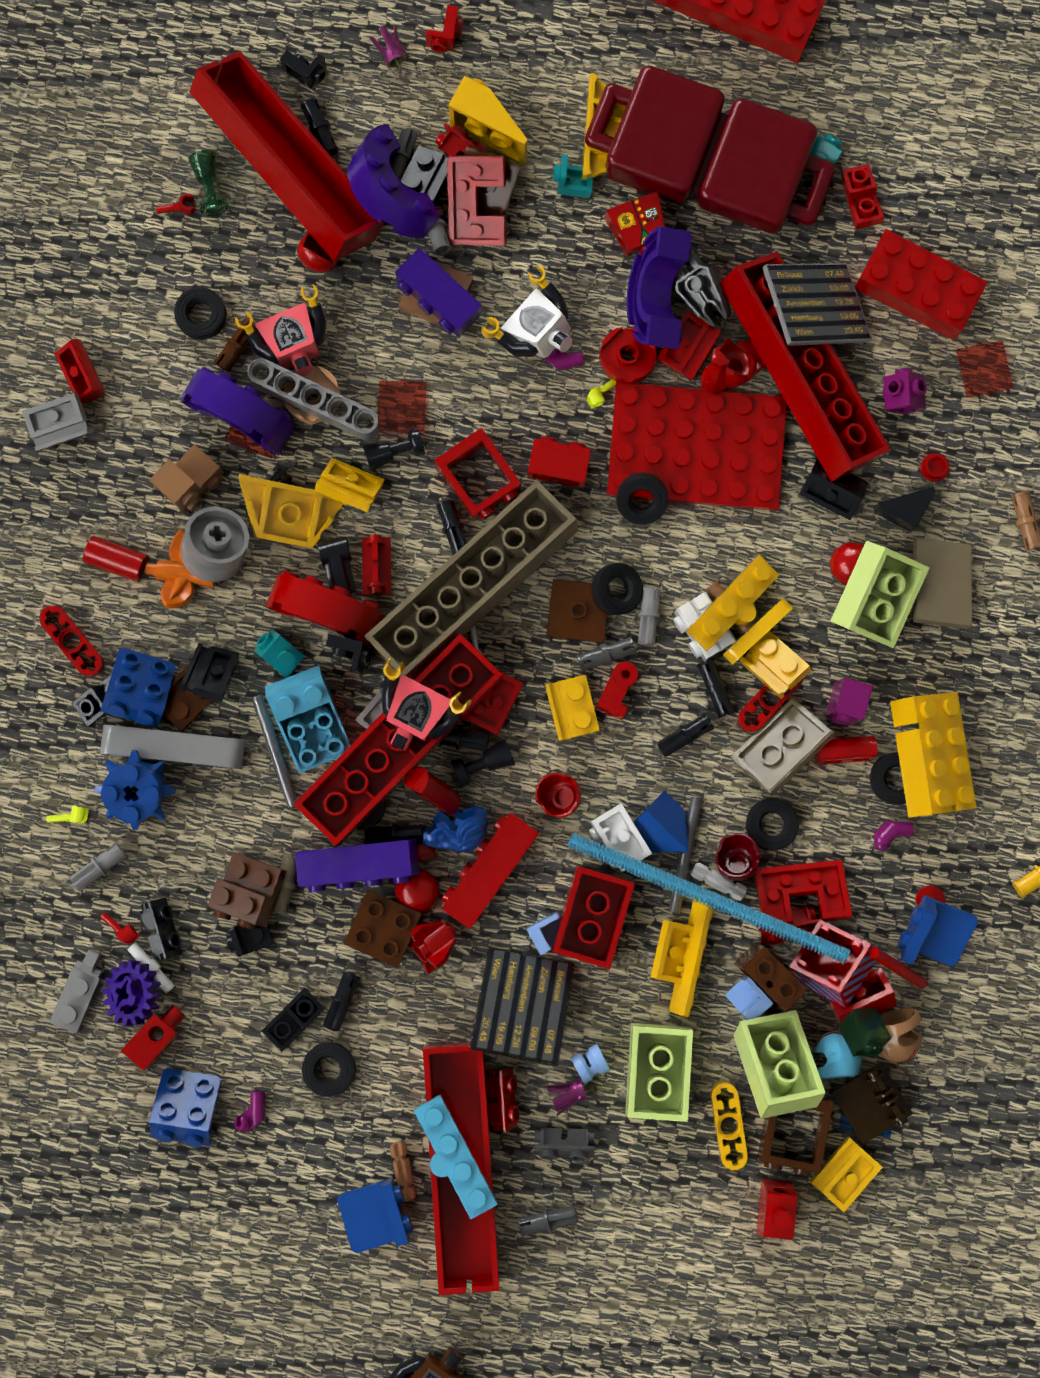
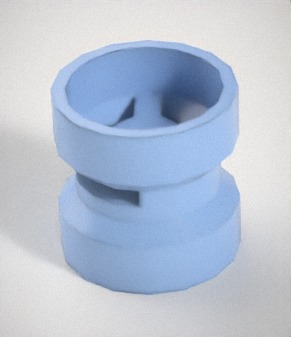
M597 1043L589 1047L588 1052L584 1054L578 1053L570 1057L584 1084L591 1081L594 1075L610 1071Z

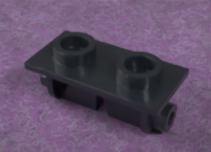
M166 897L142 904V911L139 912L145 930L148 931L155 928L156 931L155 935L148 936L152 956H156L157 961L183 954L181 939L176 932L172 919V909L168 905Z

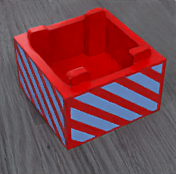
M820 919L811 934L849 949L850 953L844 965L842 961L839 963V960L835 961V958L832 960V957L828 958V955L826 957L825 954L821 955V952L818 954V951H816L815 953L814 949L812 951L811 948L807 950V946L804 948L803 945L789 968L792 975L805 988L847 1008L877 962L869 956V952L873 947L872 944Z

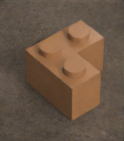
M194 444L176 464L168 459L149 481L177 508L186 514L189 510L191 512L195 511L203 501L201 497L208 490L212 491L218 487L223 479L221 476L224 472Z

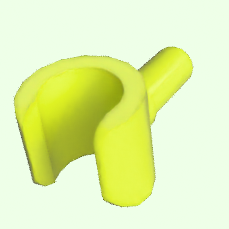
M611 379L600 388L595 387L590 390L586 399L591 409L606 402L603 394L614 387L616 381Z
M72 806L70 815H50L46 817L47 823L64 821L85 823L88 819L89 809Z

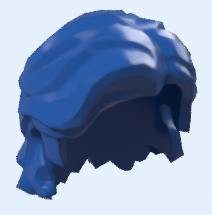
M471 806L464 811L457 810L456 814H453V816L457 817L455 822H452L450 817L440 810L433 819V827H424L422 842L429 847L451 849L456 852L474 850L484 841L487 833V809Z

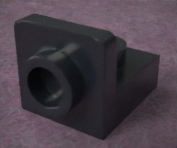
M288 50L280 58L283 71L309 89L315 83L319 84L327 73L325 57L321 54L317 55L311 65L300 54L293 55Z
M239 925L228 929L230 935L226 936L230 951L232 953L236 952L237 957L275 944L269 925L267 927L256 925L254 930Z

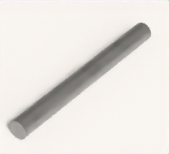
M263 695L254 696L251 699L287 807H293V804L298 799Z
M691 797L686 819L689 852H680L675 875L683 880H687L702 799ZM675 890L672 892L669 912L680 914L683 896L682 893L679 895V891L675 893Z

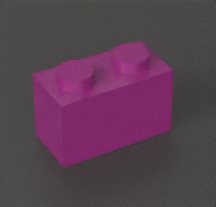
M848 678L835 682L825 716L832 718V724L842 727H848V725H854L857 722L863 721L873 686Z

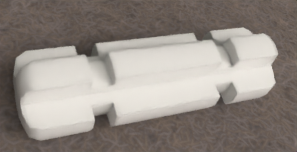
M701 863L695 864L691 872L692 877L699 881L704 880L705 884L724 894L729 893L730 897L741 901L747 892L746 886L738 882L733 883V880L727 879L713 869L711 871L708 870L709 867Z

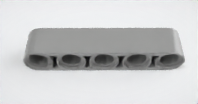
M255 359L249 364L247 369L248 376L254 387L259 391L360 439L372 440L379 434L380 423L378 416L370 408L267 359ZM258 371H269V376L266 379L257 380L255 378ZM286 382L296 384L293 391L288 393L281 391V388ZM318 394L322 398L318 404L310 405L307 403L309 396ZM342 406L348 409L343 417L338 418L333 415V411L337 407ZM364 419L374 421L373 426L368 430L358 427L359 423Z
M103 725L100 754L130 757L132 750H137L141 759L242 769L245 740Z

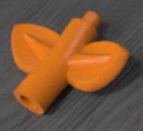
M182 529L175 534L170 543L168 552L170 561L159 560L157 564L147 563L145 567V574L155 575L156 580L165 581L161 587L160 594L162 603L169 609L183 607L192 600L194 595L193 584L209 588H215L216 582L201 580L192 575L183 565L180 549L185 530Z

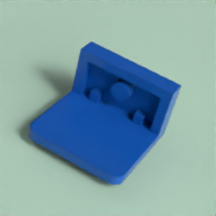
M126 648L119 649L100 712L157 728L170 690L175 670L174 663Z
M924 895L919 906H916L912 911L907 930L903 931L899 937L897 946L900 948L901 960L913 964L919 953L950 966L956 965L978 924L977 917Z
M171 1068L163 1070L149 1120L151 1137L166 1143L172 1142V1140L181 1141L191 1147L210 1146L213 1135L211 1122L221 1086L220 1077Z
M394 1177L341 1193L338 1196L337 1202L353 1252L359 1253L394 1241L396 1246L409 1243L413 1226L409 1214L404 1215L401 1205L405 1203L401 1186H396Z

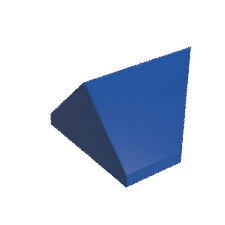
M664 790L633 823L651 852H689L685 810Z

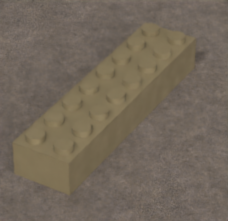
M536 480L364 637L385 662L389 658L392 659L390 665L393 669L398 670L401 662L405 664L399 677L403 674L415 680L459 634L464 636L577 533L579 531L577 519Z

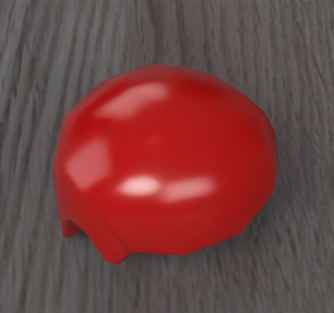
M309 232L305 234L297 246L298 258L310 271L317 273L330 272L339 262V260L334 262Z
M853 542L844 543L833 551L829 562L831 574L841 584L847 585L864 545Z
M553 772L543 776L536 785L535 800L546 814L552 817L565 818L574 814L580 806L582 790L571 776Z
M419 868L420 875L411 876V882L395 883L394 893L398 903L423 915L436 907L440 897V889L432 874Z

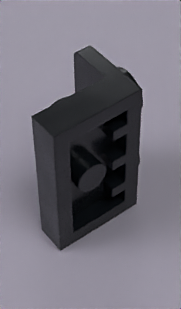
M328 634L326 646L333 649L332 654L347 659H352L353 657L351 670L356 673L362 674L363 668L368 669L372 652L368 650L367 644L362 641Z

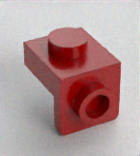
M447 5L443 32L426 30L427 47H431L436 52L454 51L456 36H462L464 19L459 18V7Z

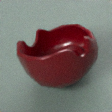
M732 833L720 840L719 848L715 854V863L720 874L727 879L743 881L754 875L760 863V851L756 841L747 834Z

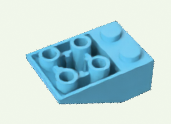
M319 665L265 686L266 699L299 774L338 759L350 747V741Z

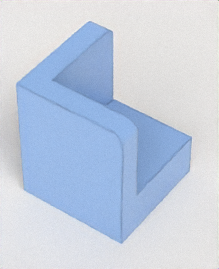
M554 912L526 928L540 955L550 951V948H552L560 921L558 912Z
M746 975L725 994L726 998L747 1020L758 1018L773 1004L752 979Z

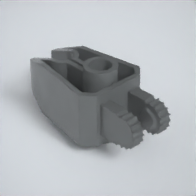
M692 248L688 261L693 270L688 273L683 265L680 267L676 274L679 280L676 281L675 291L699 318L712 327L718 326L719 322L712 310L713 304L725 319L731 317L730 303L719 285L721 279L716 267L708 264L703 265Z

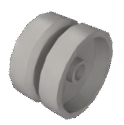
M214 506L195 512L186 523L180 555L183 565L192 575L210 582L225 581L236 575L243 564L249 544L250 535L246 523L238 514L227 508Z

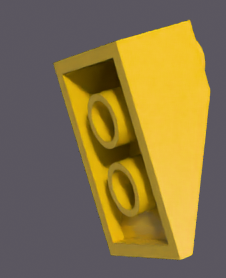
M464 76L448 105L450 126L452 128L454 125L459 126L468 134L469 138L525 166L527 162L528 139L486 83L477 78L470 79Z

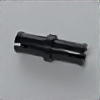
M310 98L301 103L300 107L308 121V130L330 156L337 154L339 149L331 135V125L324 118L317 99Z
M711 658L706 660L710 672H708L704 662L696 666L706 685L705 693L710 695L719 719L726 716L722 704H724L728 715L736 711L725 689L728 687L726 681L722 682L714 662L715 660Z

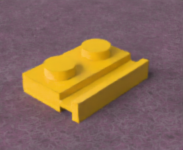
M331 458L320 479L317 480L314 491L368 513L370 506L373 505L383 488L385 479Z
M768 631L752 646L745 657L742 656L740 658L743 666L780 699L784 697L783 694L796 686L811 671L810 665L771 631Z
M586 675L545 684L559 741L600 731Z
M848 1136L821 1167V1172L816 1173L810 1182L841 1211L845 1212L883 1167Z

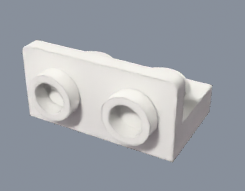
M622 803L590 822L593 827L589 829V832L597 844L603 843L604 846H607V849L610 847L611 850L614 849V852L615 850L620 851L621 854L624 853V856L627 854L628 857L631 856V859L633 857L635 860L638 859V862L652 854ZM612 864V865H610V867L614 870V869L617 868V865H616L615 867H613V864Z

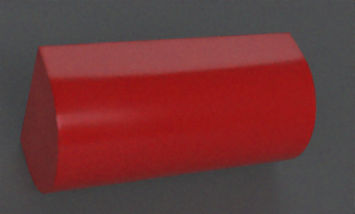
M71 339L54 353L72 392L78 393L82 404L92 402L105 394V389L80 339Z
M92 536L85 547L83 562L140 583L150 556Z
M874 735L831 739L815 755V763L817 765L872 761L878 755L876 738Z
M416 767L412 769L403 781L407 788L434 807L451 815L456 814L461 803L460 795L425 768Z

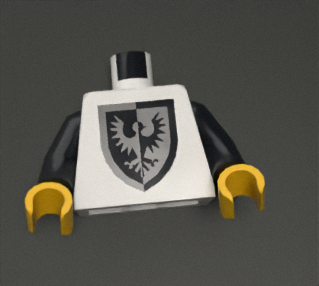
M536 265V268L542 274V277L534 279L528 273L530 283L536 286L539 285L542 289L539 291L536 288L500 328L502 332L499 330L498 320L493 317H488L487 322L495 330L489 331L484 326L481 329L484 337H495L498 339L497 343L516 357H533L537 355L546 358L555 348L561 352H566L572 345V338L567 335L571 327L567 322L569 312L565 299L552 282L548 283L546 281L545 270L540 265Z

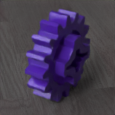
M140 961L120 962L119 968L111 969L113 977L105 978L109 986L102 989V993L108 996L103 1001V1005H110L107 1014L108 1016L115 1015V1023H123V1026L145 1024V1019H150L153 1016L151 1010L159 1009L155 1000L162 997V994L156 992V988L161 985V982H154V977L157 973L156 971H148L149 964H141Z

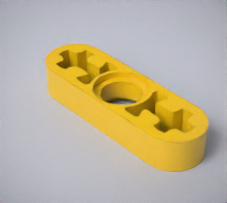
M784 598L781 599L739 638L723 656L733 665L781 621L793 607Z
M719 1082L713 1086L710 1093L719 1156L726 1168L739 1170L745 1166L748 1159L739 1096L732 1084ZM722 1088H726L728 1093H732V1097H729L727 1101L730 1109L735 1107V1112L725 1111L718 1115V1109L724 1110L722 1100L716 1098L717 1095L721 1094ZM727 1117H732L737 1121V1128L731 1134H726L721 1130V1122ZM740 1137V1142L734 1141L735 1150L741 1153V1156L737 1157V1163H732L730 1159L726 1158V1155L730 1154V1144L728 1142L723 1144L722 1140H734Z

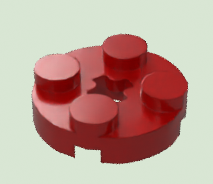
M621 327L612 330L604 338L601 345L599 363L605 374L619 383L635 384L641 382L651 374L655 366L656 346L638 342L633 336V332H636L635 327H632V329H623ZM624 350L628 353L632 350L634 352V360L626 361L622 359L623 354L621 352Z

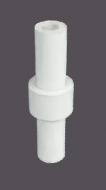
M137 942L127 949L136 961H140L141 964H149L148 971H156L157 974L154 977V981L161 982L159 987L165 994L175 987L160 970L162 966L155 958L151 959Z

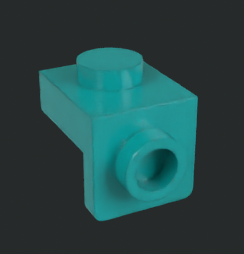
M828 133L827 136L824 134L818 136L810 154L835 164L845 149L841 147L843 142L839 138Z
M562 154L560 165L555 164L553 171V182H557V194L590 198L593 177L582 180V166L568 164V155Z
M273 629L269 633H264L259 638L256 644L257 647L254 649L255 653L285 678L290 675L305 657Z

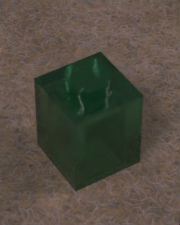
M876 1008L853 1009L838 1025L853 1056H877L892 1039Z

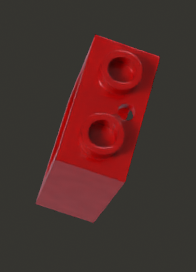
M482 427L434 460L436 468L474 521L478 518H481L482 521L489 518L496 512L494 507L503 501L505 504H508L520 495L518 491L521 490V482ZM484 446L509 484L475 506L450 469Z

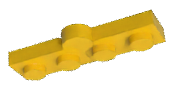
M758 555L686 631L705 651H708L734 623L744 626L755 619L756 608L753 603L776 580L779 574L761 555Z

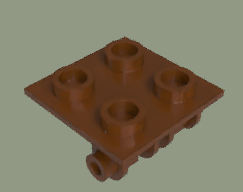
M367 890L344 945L398 968L411 939L410 931L417 926L422 913Z

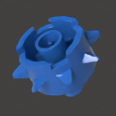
M132 750L129 759L120 765L109 760L105 762L109 774L103 784L94 787V792L101 794L103 804L108 810L105 815L106 818L116 817L125 823H130L133 830H138L141 821L151 815L161 820L165 818L160 806L166 799V796L176 793V788L165 783L166 776L162 772L165 765L163 761L154 764L150 760H141L138 751ZM133 786L138 788L136 795L131 791Z

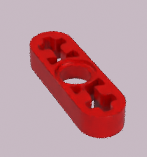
M58 606L44 608L39 617L40 624L81 674L88 677L98 676L105 666L101 654L63 609ZM50 613L60 614L61 616L58 617V621L66 629L60 631L56 625H48V622L51 620L49 617ZM75 633L79 636L80 643L77 648L70 650L65 646V638L69 634ZM83 651L91 659L96 657L97 660L94 662L96 668L94 670L84 669L86 661L79 655L75 659L74 655Z
M804 678L791 690L789 689L786 695L783 694L784 697L782 699L778 697V702L774 706H768L763 702V693L766 690H770L764 685L738 713L737 722L739 727L746 732L759 730L796 691ZM757 701L758 705L769 713L765 716L763 711L760 712L755 719L758 724L756 726L754 724L747 726L744 723L747 719L744 714L745 712L748 714L753 713L758 708L753 705Z

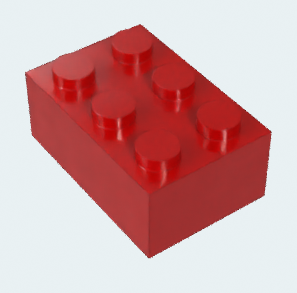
M576 866L551 951L610 969L635 883Z

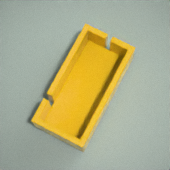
M958 692L913 696L890 701L894 727L919 724V729L895 733L908 818L977 808Z

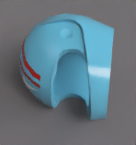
M835 1030L825 1033L818 1039L813 1053L825 1054L827 1058L826 1064L817 1069L821 1080L859 1075L862 1063V1049L855 1037L845 1031Z

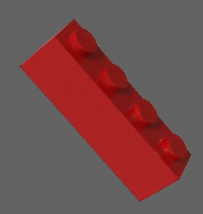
M511 812L508 817L503 814L493 826V829L497 831L490 841L486 838L475 851L479 855L473 865L467 862L459 873L458 877L462 879L456 889L450 886L441 898V901L445 903L441 909L468 929H471L539 834V832Z

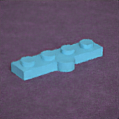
M441 1094L414 1108L413 1111L435 1151L430 1161L431 1171L438 1177H449L470 1219L498 1205Z

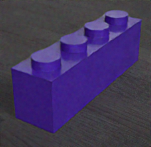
M416 839L295 852L298 887L308 886V892L325 891L326 884H336V889L354 888V882L364 881L365 886L383 885L382 879L393 878V884L411 882V876L420 875Z

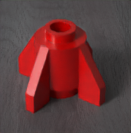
M438 920L433 923L421 924L410 931L411 939L408 946L413 948L416 955L422 961L425 972L430 974L447 962L456 944L455 937L457 933L448 922L443 923Z

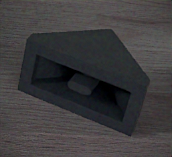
M931 487L879 502L873 507L874 512L911 533L917 528L935 494V489Z

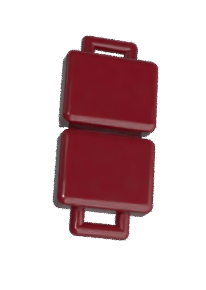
M650 65L640 70L633 90L614 83L607 84L604 87L587 130L585 143L591 148L608 153L605 166L608 179L648 194L657 191L659 198L678 205H682L683 201L693 192L698 194L697 202L700 208L770 234L780 232L786 218L805 225H813L817 221L835 172V166L831 161L810 154L817 137V128L814 124L746 99L735 100L728 115L721 113L725 96L720 90ZM616 103L625 105L626 108L613 138L605 135V131ZM806 170L815 173V177L805 204L802 206L792 201L802 174Z

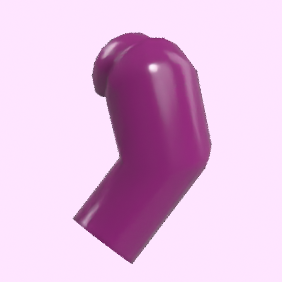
M555 348L545 358L549 364L558 370H565L585 364L582 351L567 354Z
M887 821L883 823L874 833V847L877 850L884 851L889 848V844L896 836L912 837L913 822Z
M250 1091V1108L240 1116H237L234 1121L237 1131L250 1132L264 1120L265 1091Z

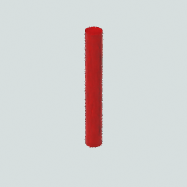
M877 947L870 950L869 956L920 989H924L927 986L928 980Z

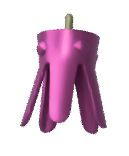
M393 25L395 37L392 33H389L385 26H382L380 31L387 50L373 36L369 38L383 55L384 62L388 68L398 65L399 69H402L400 63L406 60L407 55L402 44L399 42L396 25Z
M580 1078L570 1083L546 1086L548 1092H565L552 1100L554 1110L564 1107L557 1112L556 1116L575 1103L587 1101L585 1090L592 1088V1085L583 1087Z

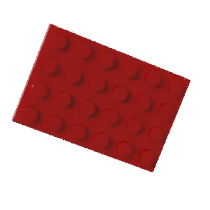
M616 382L606 496L616 497L620 484L628 476L635 473H650L660 478L665 484L668 491V502L778 511L786 401L783 396L725 391L712 394L702 389ZM644 489L637 490L631 496L634 499L654 500L652 493Z

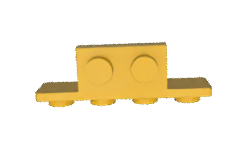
M696 899L692 902L688 925L663 919L650 976L654 979L674 983L669 1012L684 1017L689 1016L690 1009L694 1003V991L697 979L700 976L703 951L707 945L706 937L709 924L713 917V906L710 908L709 904L707 907V903L703 905V902L700 904V900L696 902Z

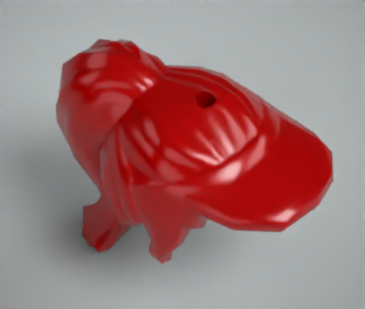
M727 337L722 346L716 347L711 354V363L703 370L700 377L701 388L708 393L716 394L726 388L741 386L760 372L765 364L752 341H740L734 344Z

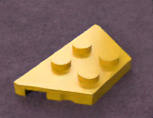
M590 73L585 136L606 84L598 80L599 76L595 73ZM616 103L605 135L615 137L626 108L625 105ZM585 137L582 180L607 173L605 166L608 153L587 146Z
M239 474L238 477L253 535L257 538L313 548L321 538V533L328 529L334 521L333 518L343 505H346L313 489Z

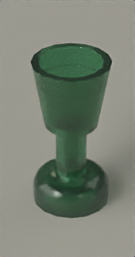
M202 150L191 154L188 157V161L198 183L203 185L205 198L199 203L200 213L205 216L224 213L228 209L227 201L224 197L216 195L214 181L217 179L215 152Z

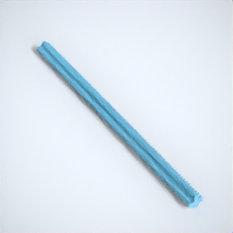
M572 833L568 845L569 848L572 847L575 851H582V854L586 852V855L589 854V857L593 855V858L596 857V860L599 859V861L603 860L606 864L610 862V865L613 864V867L617 865V868L620 867V870L624 868V871L627 870V873L633 874L634 872V876L636 874L637 877L641 875V879L643 877L644 880L648 878V882L650 880L651 883L655 881V885L657 883L658 886L662 884V888L665 885V889L669 887L668 890L672 888V892L674 890L675 893L679 891V895L681 893L682 896L686 894V898L688 896L689 899L693 897V901L695 899L696 902L700 900L699 903L703 902V905L707 903V907L710 904V908L714 906L713 909L717 907V911L721 909L720 912L724 910V914L726 912L727 915L731 913V917L733 915L734 918L738 916V920L740 918L741 921L745 919L744 923L748 921V924L752 922L751 926L755 924V927L759 925L758 929L762 927V930L766 928L765 932L769 930V933L773 931L772 935L776 933V936L780 934L779 938L783 936V939L787 937L786 941L790 939V942L794 940L793 944L797 942V945L800 943V947L804 945V948L807 946V950L811 948V951L814 949L815 953L816 951H818V954L821 952V955L825 954V957L828 955V958L832 957V960L835 958V961L839 960V963L842 961L843 965L849 956L850 950L845 947L836 945L831 941L829 942L824 938L822 939L817 935L815 936L796 926L789 925V923L787 924L758 910H752L751 907L749 908L723 895L721 896L710 890L707 891L706 888H700V885L697 886L696 884L693 885V882L690 883L686 879L683 880L678 876H673V874L669 875V872H662V869H655V866L652 867L648 863H642L641 860L638 862V859L635 860L634 857L631 859V856L628 857L627 854L624 856V853L621 854L620 851L615 850L614 852V849L611 850L610 847L607 849V846L604 847L603 844L600 846V843L597 844L596 841L591 840L590 842V839L587 840L586 837L583 839V836L580 837V834L576 836V833Z

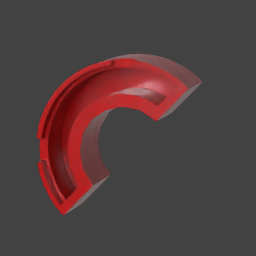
M283 570L282 574L277 575L265 608L291 618L306 620L332 630L345 638L362 641L370 646L364 636L384 619L385 615L379 611L380 605L367 600L360 602L349 597L351 592L339 586H334L333 590L322 586L323 581L307 575L306 579L303 580L299 578L300 576Z

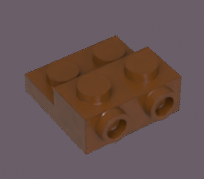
M233 852L224 879L217 878L207 906L215 909L213 915L226 920H230L231 916L238 918L237 924L252 930H254L256 925L267 927L287 871Z

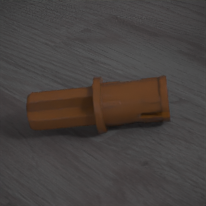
M249 318L243 319L241 325H248ZM253 321L252 327L254 329H257L255 326V322ZM238 328L232 338L227 337V344L214 361L218 367L230 373L242 352L245 353L247 351L245 346L248 341L245 337L246 332L244 329Z

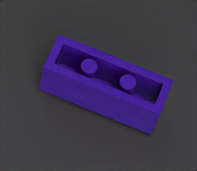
M420 248L395 272L398 281L397 287L406 296L412 294L419 301L417 303L418 306L427 315H435L440 320L438 322L440 327L449 335L454 333L460 338L483 314L482 304Z

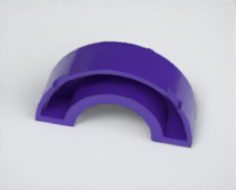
M388 124L379 125L367 134L352 155L347 170L349 184L358 202L377 222L380 223L384 220L394 227L393 232L411 238H424L441 216L428 193H421L408 188L394 174L390 161L401 146Z
M660 226L655 228L645 238L643 245H646L642 255L636 254L627 288L628 323L635 327L636 332H633V336L638 342L645 345L678 349L682 339V320L676 319L672 313L671 290L677 271L683 264L688 262L691 254V232Z
M205 367L197 369L179 401L204 416L210 415L227 423L246 435L255 444L279 456L296 428L289 420L291 414L279 407L275 409L260 399L262 394L253 387L246 385L245 388H242L235 384L236 379L225 372L217 375Z

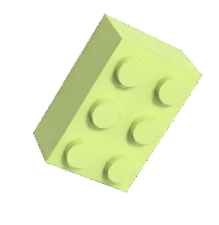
M866 541L831 618V622L894 648L930 567L886 547Z
M793 1010L740 1021L733 1036L760 1118L763 1119L818 1107L826 1093L797 1011Z
M631 1023L625 1110L628 1118L688 1122L693 1030L690 1027Z

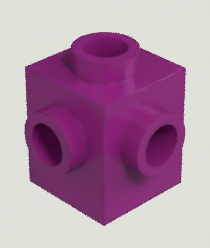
M910 368L895 370L893 375L884 376L883 397L885 400V411L901 415L925 410L927 386L924 375L914 373Z

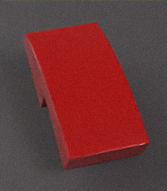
M865 164L842 170V182L855 230L882 224L884 215L876 195L877 185L870 165Z

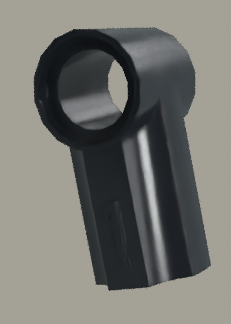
M347 537L318 542L322 565L326 568L329 589L333 590L334 586H339L349 590L351 593L356 592L350 564L352 558L349 552L350 548Z

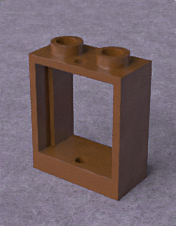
M754 943L734 963L746 976L752 979L776 1007L785 1012L807 991L765 946Z
M823 1097L818 1107L810 1108L811 1110L820 1111L811 1161L771 1153L777 1116L764 1118L757 1156L761 1162H764V1167L774 1170H782V1166L794 1168V1173L804 1176H811V1172L820 1173L833 1101Z

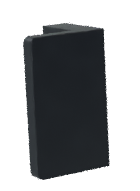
M817 458L799 495L851 520L863 500L869 483L852 473L831 482Z

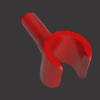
M183 194L179 202L156 207V212L161 214L181 211L185 215H191L195 212V206L186 207L183 204L185 202H193L194 196Z
M106 912L101 915L100 918L114 929L120 942L130 944L139 938V934L131 924L122 928Z

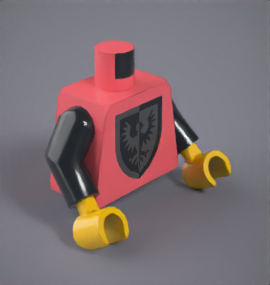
M314 284L312 285L315 295L312 298H308L305 295L304 287L301 288V296L304 300L308 301V307L304 302L255 323L257 329L252 327L253 318L249 312H244L249 318V324L246 326L241 325L237 317H235L236 326L245 330V337L258 357L279 364V366L285 369L294 367L296 373L300 376H306L313 371L310 360L320 355L318 346L324 341L327 327L321 304L317 303L316 300L319 290Z
M389 658L383 668L385 677L381 696L383 713L387 716L386 721L398 727L390 744L406 751L413 736L426 742L428 738L437 739L451 731L472 701L469 699L465 705H462L458 701L461 692H458L453 698L449 699L403 674L399 679L405 664L401 662L398 670H395L391 667L390 662L392 659Z

